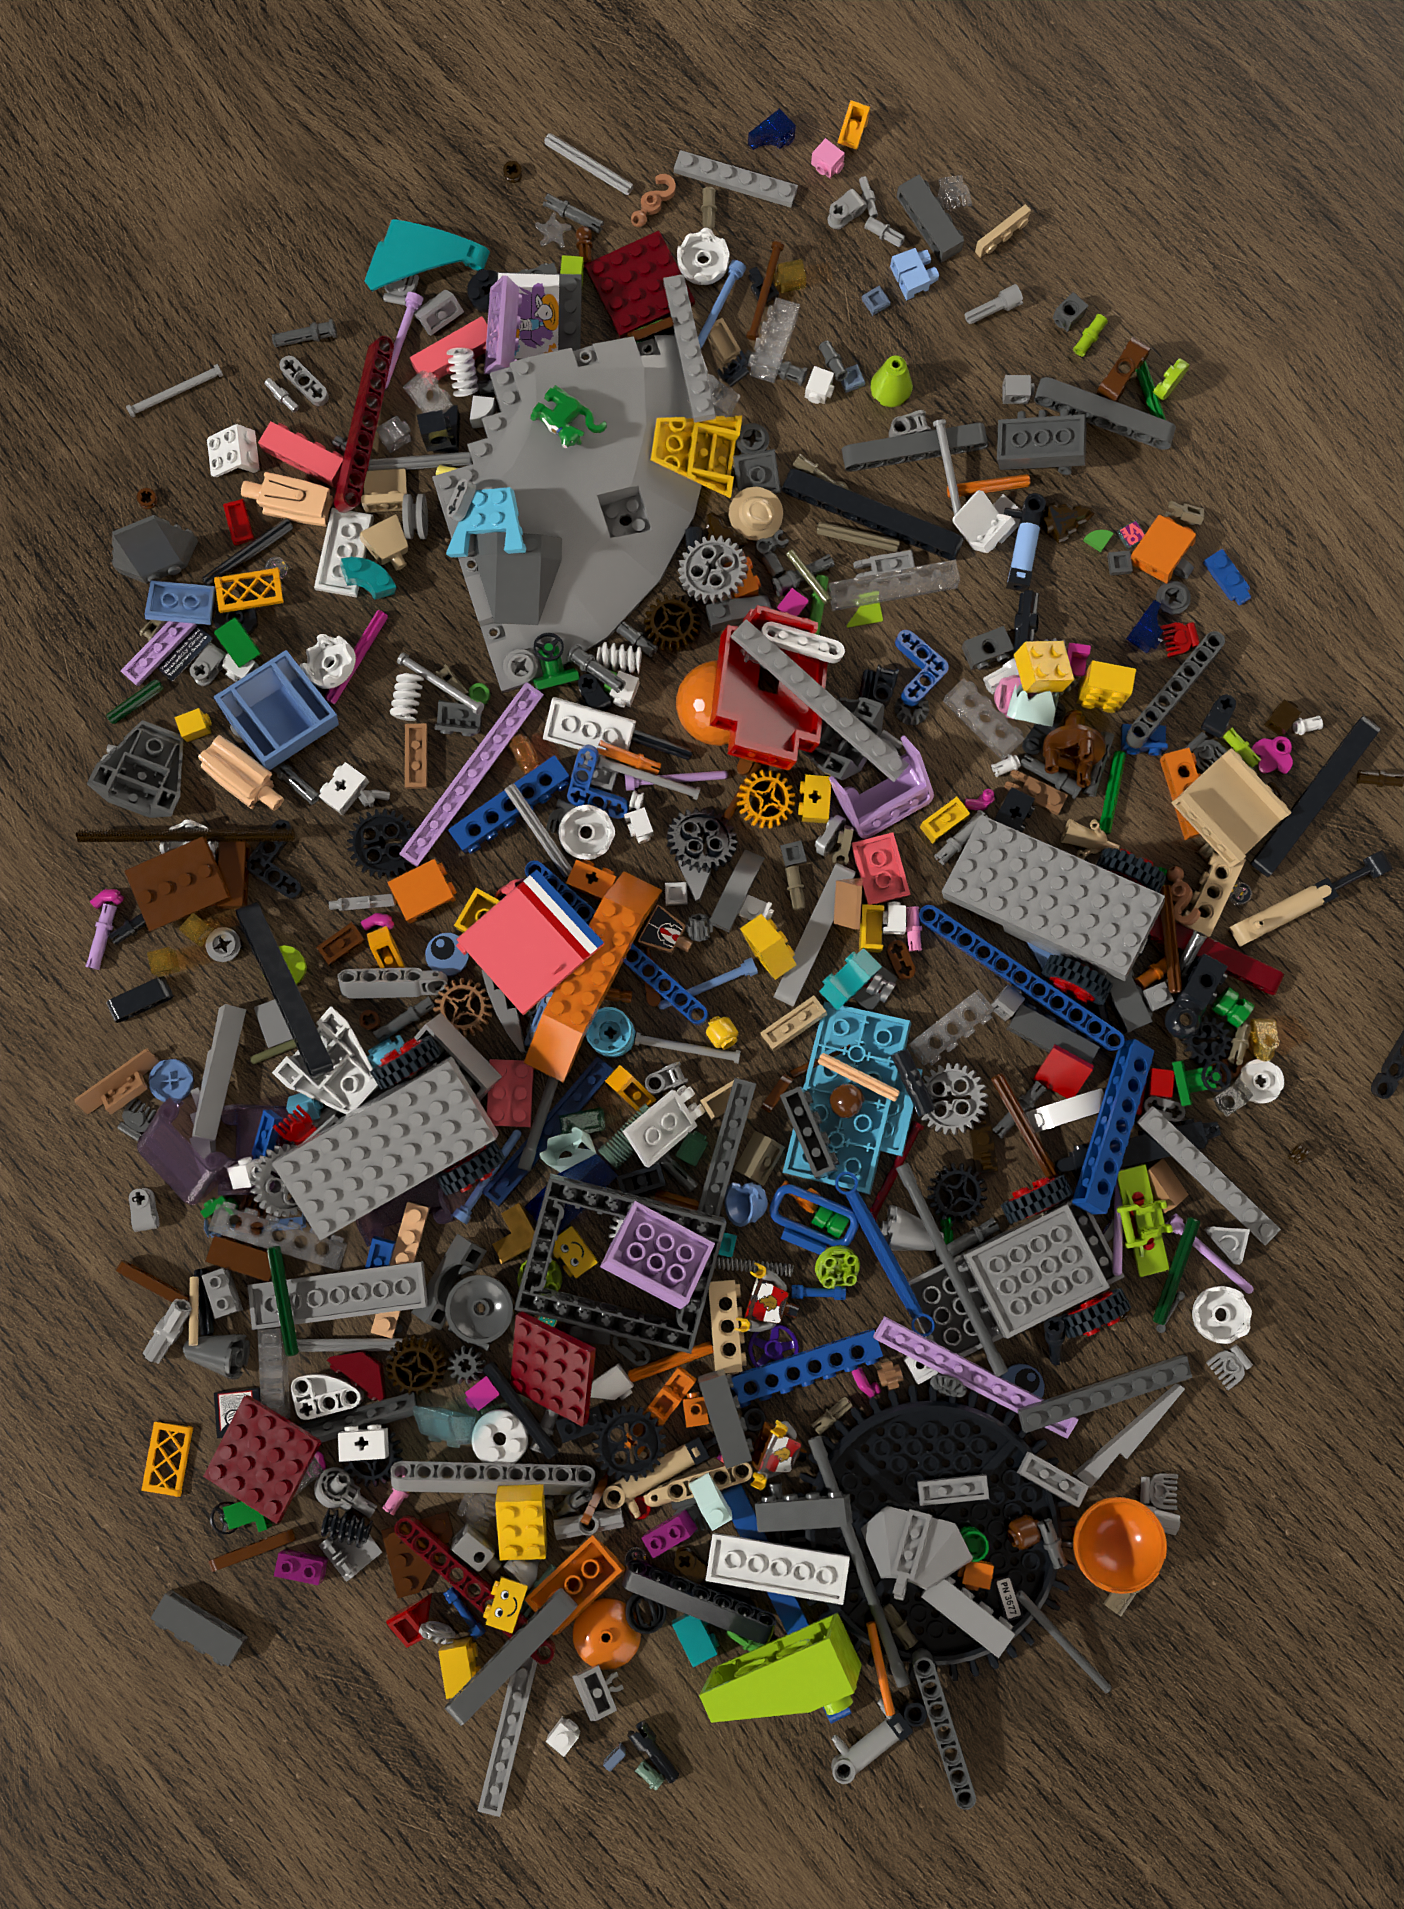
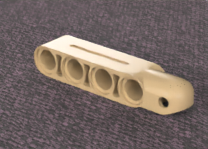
M750 1461L740 1464L746 1465L749 1469L745 1475H739L736 1472L737 1466L726 1469L725 1464L722 1463L671 1479L669 1482L655 1486L647 1491L643 1497L646 1505L650 1507L693 1498L694 1495L689 1487V1483L708 1472L719 1490L737 1485L751 1478L752 1464ZM722 1471L727 1475L725 1481L719 1482L714 1478V1474ZM675 1484L683 1488V1492L679 1495H675L671 1491V1487Z

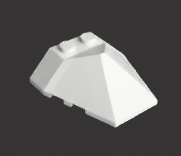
M330 1007L316 1024L319 1025L317 1030L331 1058L334 1070L312 1079L297 1050L293 1056H286L272 1073L286 1087L347 1115L359 1108L378 1087V1084L370 1073L373 1067L348 1021L333 1007Z

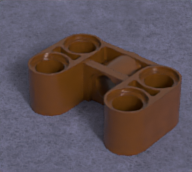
M1132 337L1109 374L1101 382L1097 389V395L1118 402L1125 391L1127 382L1137 368L1140 369L1151 348L1135 337ZM1120 365H1128L1130 371L1126 374L1120 373L1118 370Z

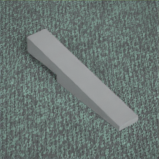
M228 1004L219 1008L212 1048L207 1054L192 1133L193 1137L215 1141L246 1009Z
M1174 1384L1075 1470L1073 1474L1091 1488L1119 1454L1128 1459L1185 1389L1179 1384Z

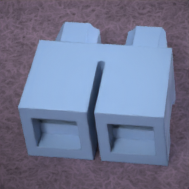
M916 248L892 256L890 267L897 282H899L906 301L922 290L928 291L930 284H933L939 278V273L935 267L928 270L924 267V265L931 262L928 250L917 252Z

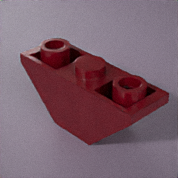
M359 1351L334 1355L328 1358L327 1361L331 1363L330 1368L338 1374L344 1373L348 1376L347 1381L356 1388L361 1386L367 1391L365 1393L366 1396L375 1402L379 1400L381 1402L387 1397L383 1364L368 1352Z

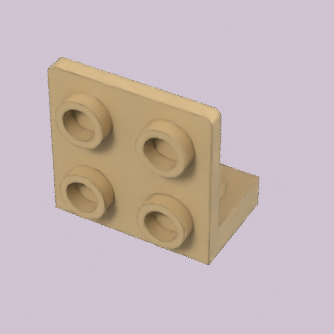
M403 468L367 471L364 495L361 497V504L366 513L402 511L403 496L407 494L406 470Z

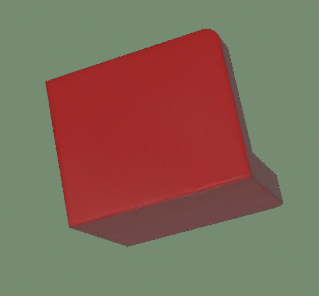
M1150 1069L1146 1096H1156L1164 1099L1172 1098L1174 1071Z

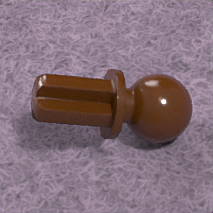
M581 226L576 231V239L579 241L576 244V248L579 250V257H583L584 264L591 262L593 243L590 240L592 232L588 227Z

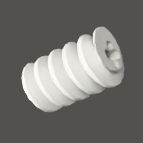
M468 348L448 350L447 355H453V357L448 359V363L455 364L449 367V370L456 372V374L451 375V379L457 380V382L452 384V388L459 389L454 391L453 395L463 397L477 392L479 385L476 383L478 379L475 375L476 368L474 367L475 360L472 358L474 356L473 351Z
M604 642L602 647H598L596 661L599 664L603 663V666L607 669L612 665L613 671H616L619 665L621 672H625L628 667L629 672L634 673L637 668L639 674L642 652L640 647L637 648L636 652H633L631 645L625 651L623 644H621L619 650H616L615 643L608 649L607 642Z
M409 673L397 675L396 681L399 683H396L394 686L397 691L393 693L395 700L391 704L394 708L390 709V714L401 720L415 721L416 719L411 717V714H417L418 711L412 707L418 706L419 702L415 701L414 698L421 697V694L415 691L423 687L417 684V681H424V678Z

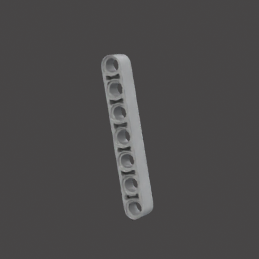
M839 863L835 864L794 952L795 956H793L796 966L784 973L773 998L794 1006L834 921L836 880L852 879L856 871Z

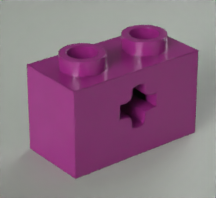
M685 1508L648 1530L641 1539L652 1558H655L691 1537L697 1530V1527Z
M283 1549L278 1553L274 1577L319 1585L324 1581L328 1557Z

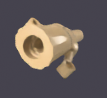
M1069 819L1060 839L1061 843L1087 848L1084 851L1078 850L1076 854L1078 858L1083 860L1089 854H1096L1105 848L1119 850L1120 845L1107 840L1105 832L1100 829L1099 823L1095 819L1090 822L1091 829Z

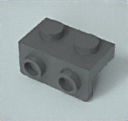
M438 701L436 730H441L443 734L462 732L463 736H475V734L480 732L482 712L476 715L473 713V709L462 702Z

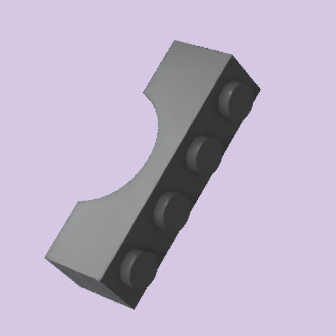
M457 1234L426 1286L428 1307L413 1309L411 1313L424 1323L441 1330L447 1320L445 1313L446 1301L455 1282L464 1273L476 1271L487 1251L473 1241Z

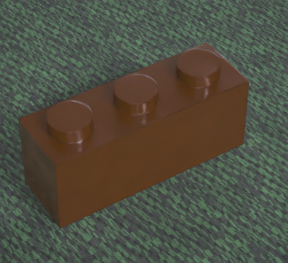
M220 841L219 847L216 848L218 868L230 894V898L216 904L220 909H238L248 905L249 870L247 869V860L250 857L251 846L246 841Z
M226 1233L213 1237L205 1262L267 1282H273L267 1253L269 1247L264 1246V1249L255 1247V1242L245 1239L241 1243L234 1240L235 1236Z

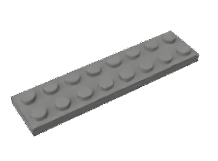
M423 1261L286 1280L294 1325L428 1307ZM273 1282L247 1285L252 1330L280 1327Z

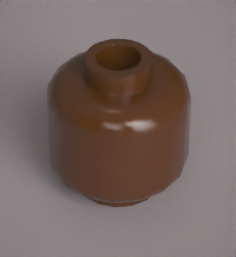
M1024 1515L1011 1521L1006 1531L1011 1545L1025 1550L1039 1543L1041 1540V1531L1037 1525L1039 1521L1037 1519L1034 1520L1029 1515Z

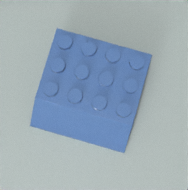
M287 650L214 696L229 723L261 765L268 770L279 765L339 725L337 714Z

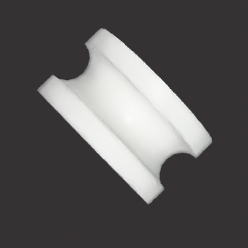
M633 791L629 804L630 810L633 808L641 809L644 793L637 794V791Z

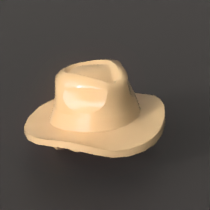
M749 487L738 492L729 506V519L731 526L738 534H742L748 540L758 541L762 538L772 537L779 530L783 519V508L778 497L771 491L761 487Z

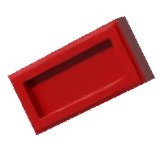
M244 499L223 504L234 546L254 541L255 538Z

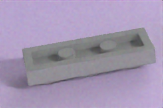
M1030 1452L1026 1453L1017 1472L1076 1507H1080L1089 1488L1088 1485Z
M985 1474L917 1481L920 1506L989 1499L987 1476Z

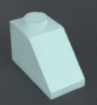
M709 1472L689 1483L698 1507L712 1531L732 1520V1511Z

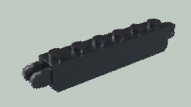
M1194 1118L1181 1121L1182 1126L1175 1127L1198 1150L1205 1148L1208 1143L1207 1140L1221 1135L1218 1122H1195ZM1145 1130L1138 1131L1139 1136L1132 1138L1129 1136V1142L1120 1168L1171 1155ZM1086 1144L1074 1146V1151L1068 1152L1069 1157L1056 1160V1170L1059 1172L1073 1170L1074 1175L1080 1177L1088 1151Z

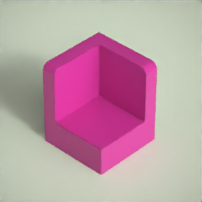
M792 588L778 605L776 611L788 612L799 617L801 611L808 604V599Z
M1075 643L1067 645L1066 651L1074 676H1084L1086 660L1090 655V645Z

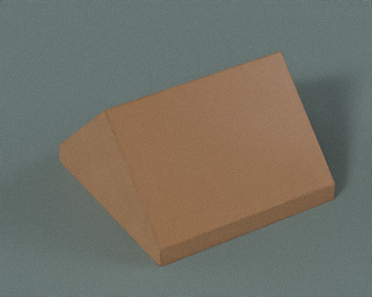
M863 878L836 880L834 924L852 929H860Z
M1164 1158L1159 1159L1146 1168L1153 1200H1165L1167 1203V1208L1162 1209L1163 1214L1175 1208L1189 1195Z

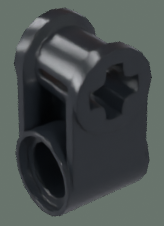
M879 664L877 666L871 700L882 703L884 708L890 703L899 669H887ZM884 693L887 698L879 699L876 694Z
M584 674L579 678V691L587 707L606 711L613 707L609 697L601 688L594 675ZM587 681L592 685V688L584 687V682Z
M1228 694L1220 696L1212 705L1200 729L1220 739L1236 708L1234 697ZM1222 703L1226 704V710L1222 709Z

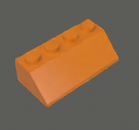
M592 1535L524 1600L536 1612L558 1589L562 1588L578 1604L576 1609L552 1633L554 1636L560 1634L625 1572L626 1568L601 1541Z

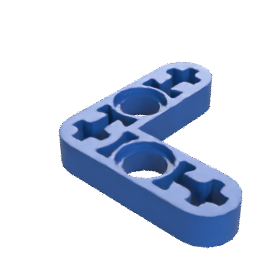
M902 630L895 639L896 647L922 669L901 694L904 704L915 706L945 676L949 666L944 658L912 631ZM908 639L909 642L904 643L902 640ZM924 651L927 658H919L916 652ZM938 666L941 667V670L939 669L938 671L934 669ZM920 678H927L930 681V685H922ZM915 689L918 690V692L916 693L915 697L913 696V697L911 698V697L908 696V695L911 694Z
M584 745L577 754L567 793L569 802L575 806L593 805L605 811L610 817L623 818L624 814H627L629 810V802L625 798L591 787L599 753L595 746ZM589 751L591 758L586 765L584 764L586 759L585 753ZM579 770L586 771L588 779L581 780L577 772ZM576 791H580L581 797L579 799L574 794ZM591 794V796L588 799V802H586L587 795ZM595 796L601 797L604 800V805H595L593 798ZM609 800H610V801H611L610 807H609V809H607L606 807H607V805H608V803H609ZM617 804H621L622 810L620 812L615 807Z

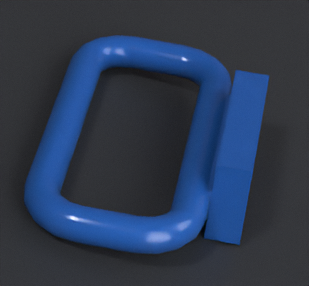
M788 1184L778 1188L770 1204L769 1212L771 1218L779 1225L785 1227L781 1239L819 1255L825 1251L826 1245L832 1247L850 1245L859 1227V1222L852 1209L795 1185ZM790 1193L850 1219V1226L845 1237L836 1239L781 1216L778 1208L783 1196Z

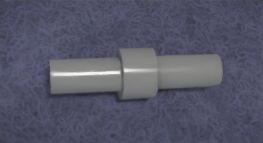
M861 177L859 182L863 192L861 195L862 199L867 203L869 215L876 218L878 213L874 203L876 200L874 192L870 189L867 177Z
M268 378L264 384L274 393V397L280 403H284L293 413L297 412L299 406L289 397V393L284 388H280L271 378Z

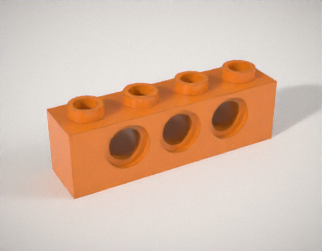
M1190 748L1166 753L1160 758L1172 801H1174L1201 775L1197 773L1195 767L1197 764L1194 753H1191ZM1178 769L1185 770L1187 777L1180 776ZM1175 808L1184 840L1201 837L1197 830Z

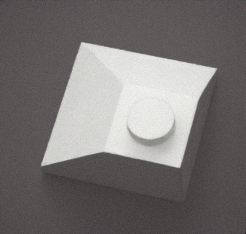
M618 1363L592 1381L591 1397L610 1400L620 1397L623 1400L632 1393L631 1388L634 1384L630 1381L620 1363Z

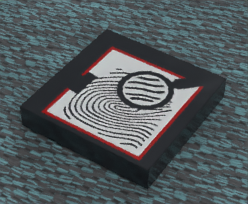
M260 1387L214 1392L217 1439L223 1438L244 1396L249 1395L261 1403Z

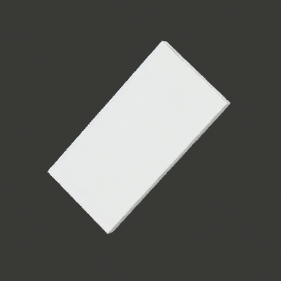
M331 508L314 586L315 590L357 597L359 586H347L340 563L341 558L346 557L366 558L367 548L360 540V532L373 525V515L354 511L341 513L336 508Z
M553 697L543 739L578 750L587 744L595 746L596 749L602 748L606 750V748L598 746L600 740H603L606 743L629 751L636 721Z

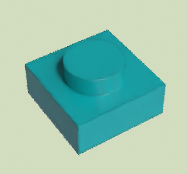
M723 1234L719 1255L733 1256L737 1235Z

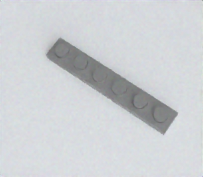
M681 150L674 166V173L790 208L798 190V185Z

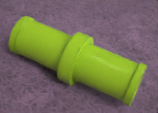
M1097 314L1091 325L1084 329L1083 336L1073 348L1077 355L1085 356L1092 343L1098 340L1099 333L1108 323L1107 318Z
M1233 727L1222 736L1235 752L1240 754L1248 766L1253 768L1262 760L1248 746V741H1244Z

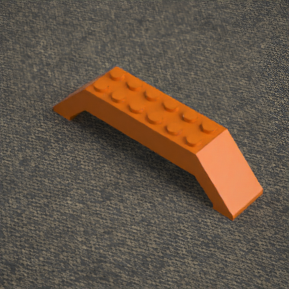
M623 872L603 897L589 924V927L605 944L557 985L542 1013L524 1064L564 1083L574 1064L586 1032L643 922L654 909L663 890L627 872Z

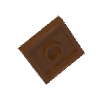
M665 317L627 333V336L634 337L635 341L669 328L674 324L672 317Z

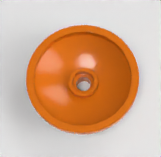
M600 1598L595 1600L576 1618L573 1626V1643L577 1653L590 1666L599 1665L602 1670L616 1669L625 1665L633 1658L640 1645L641 1633L636 1632L629 1626L625 1614L627 1605L618 1599ZM633 1611L634 1619L638 1623L636 1613ZM604 1633H608L610 1635V1639L608 1641L602 1639V1635Z

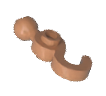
M660 174L656 176V184H666L669 188L666 191H649L642 196V209L633 212L631 216V222L634 226L638 228L643 227L647 222V215L657 214L661 209V201L670 200L674 196L676 183L670 175Z
M1173 866L1168 869L1167 878L1170 882H1173L1171 886L1173 902L1176 903L1174 905V917L1181 925H1192L1200 918L1201 912L1198 908H1193L1188 916H1182V911L1192 899L1193 890L1186 882H1182L1184 878L1183 869Z

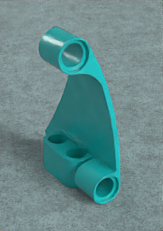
M393 219L390 222L384 241H380L376 247L364 281L370 290L374 291L406 277L461 261L465 266L468 265L471 269L478 271L485 268L490 251L485 246L443 230Z

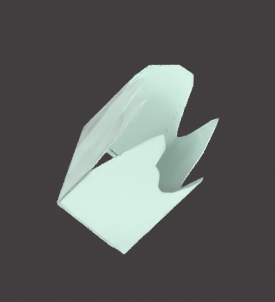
M1015 684L1007 716L1016 720L1052 727L1059 692L1054 695L1050 691L1040 694L1036 693L1028 699L1027 692L1023 691L1022 685L1020 684L1016 690Z
M574 1127L572 1128V1133L549 1138L547 1150L541 1152L540 1157L547 1165L561 1173L597 1153L590 1134ZM583 1142L590 1150L581 1149L578 1146ZM564 1151L572 1153L571 1157L559 1159L560 1154Z

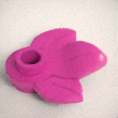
M1279 736L1273 740L1264 738L1256 742L1251 748L1262 759L1258 762L1260 773H1270L1277 768L1281 773L1286 774L1292 767L1293 760L1290 755L1292 744L1286 737ZM1277 745H1282L1283 751H1279Z

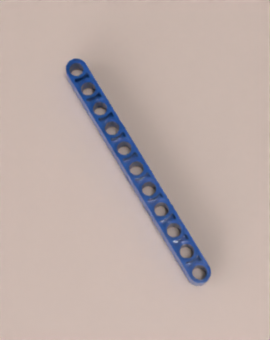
M530 861L525 867L526 876L528 877L534 868L540 867L541 874L549 883L552 881L557 882L555 890L563 898L568 895L573 896V902L570 906L578 915L584 909L589 910L588 918L584 919L589 925L596 911L541 862ZM632 944L623 963L691 1023L697 1026L704 1025L709 1018L707 1009ZM631 952L638 953L637 961L633 963L628 962V955ZM648 966H652L655 969L654 974L650 977H646L643 974L644 969ZM670 981L671 988L668 991H661V982ZM680 995H685L688 998L687 1003L683 1006L676 1004V999ZM697 1009L704 1011V1017L701 1020H694L692 1017L693 1012Z
M926 905L921 908L919 912L921 923L1011 985L1017 987L1027 996L1107 1050L1116 1051L1123 1046L1124 1036L1120 1031L935 906ZM925 911H933L936 915L935 919L926 921L923 918ZM944 923H951L954 929L951 933L946 934L942 932L941 926ZM963 935L970 936L972 939L971 944L968 946L961 945L959 942L960 937ZM982 947H986L990 951V956L988 958H980L977 951ZM998 960H1005L1008 963V969L1005 971L998 970L996 962ZM1018 972H1023L1027 980L1022 984L1017 983L1014 975ZM1037 984L1042 985L1045 988V994L1042 996L1035 995L1033 987ZM1054 997H1060L1064 1005L1062 1008L1056 1009L1052 1006L1051 1000ZM1077 1009L1082 1013L1080 1021H1073L1071 1019L1070 1012ZM1091 1022H1097L1100 1025L1101 1030L1098 1034H1093L1089 1031V1024ZM1110 1035H1116L1119 1038L1118 1046L1112 1047L1108 1044V1037Z
M741 1483L720 1491L732 1511V1521L739 1536L769 1542L765 1532H758L756 1514ZM767 1592L787 1634L809 1625L795 1596ZM850 1707L839 1713L827 1715L832 1724L850 1715L852 1712Z

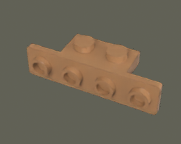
M144 1049L79 1095L74 1101L86 1114L91 1113L102 1104H104L105 1109L110 1114H113L148 1089L143 1075L153 1069L159 1063V1060L149 1049Z

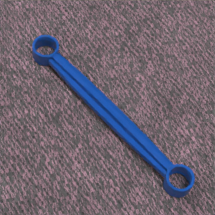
M851 1172L840 1173L835 1180V1187L838 1192L846 1195L875 1255L912 1318V1331L923 1337L929 1336L934 1331V1321L929 1315L923 1313L889 1244L857 1191L858 1180L856 1176ZM844 1175L851 1176L855 1181L853 1189L847 1192L842 1191L838 1185L840 1177ZM918 1317H926L930 1320V1330L925 1334L917 1332L914 1327V1322Z

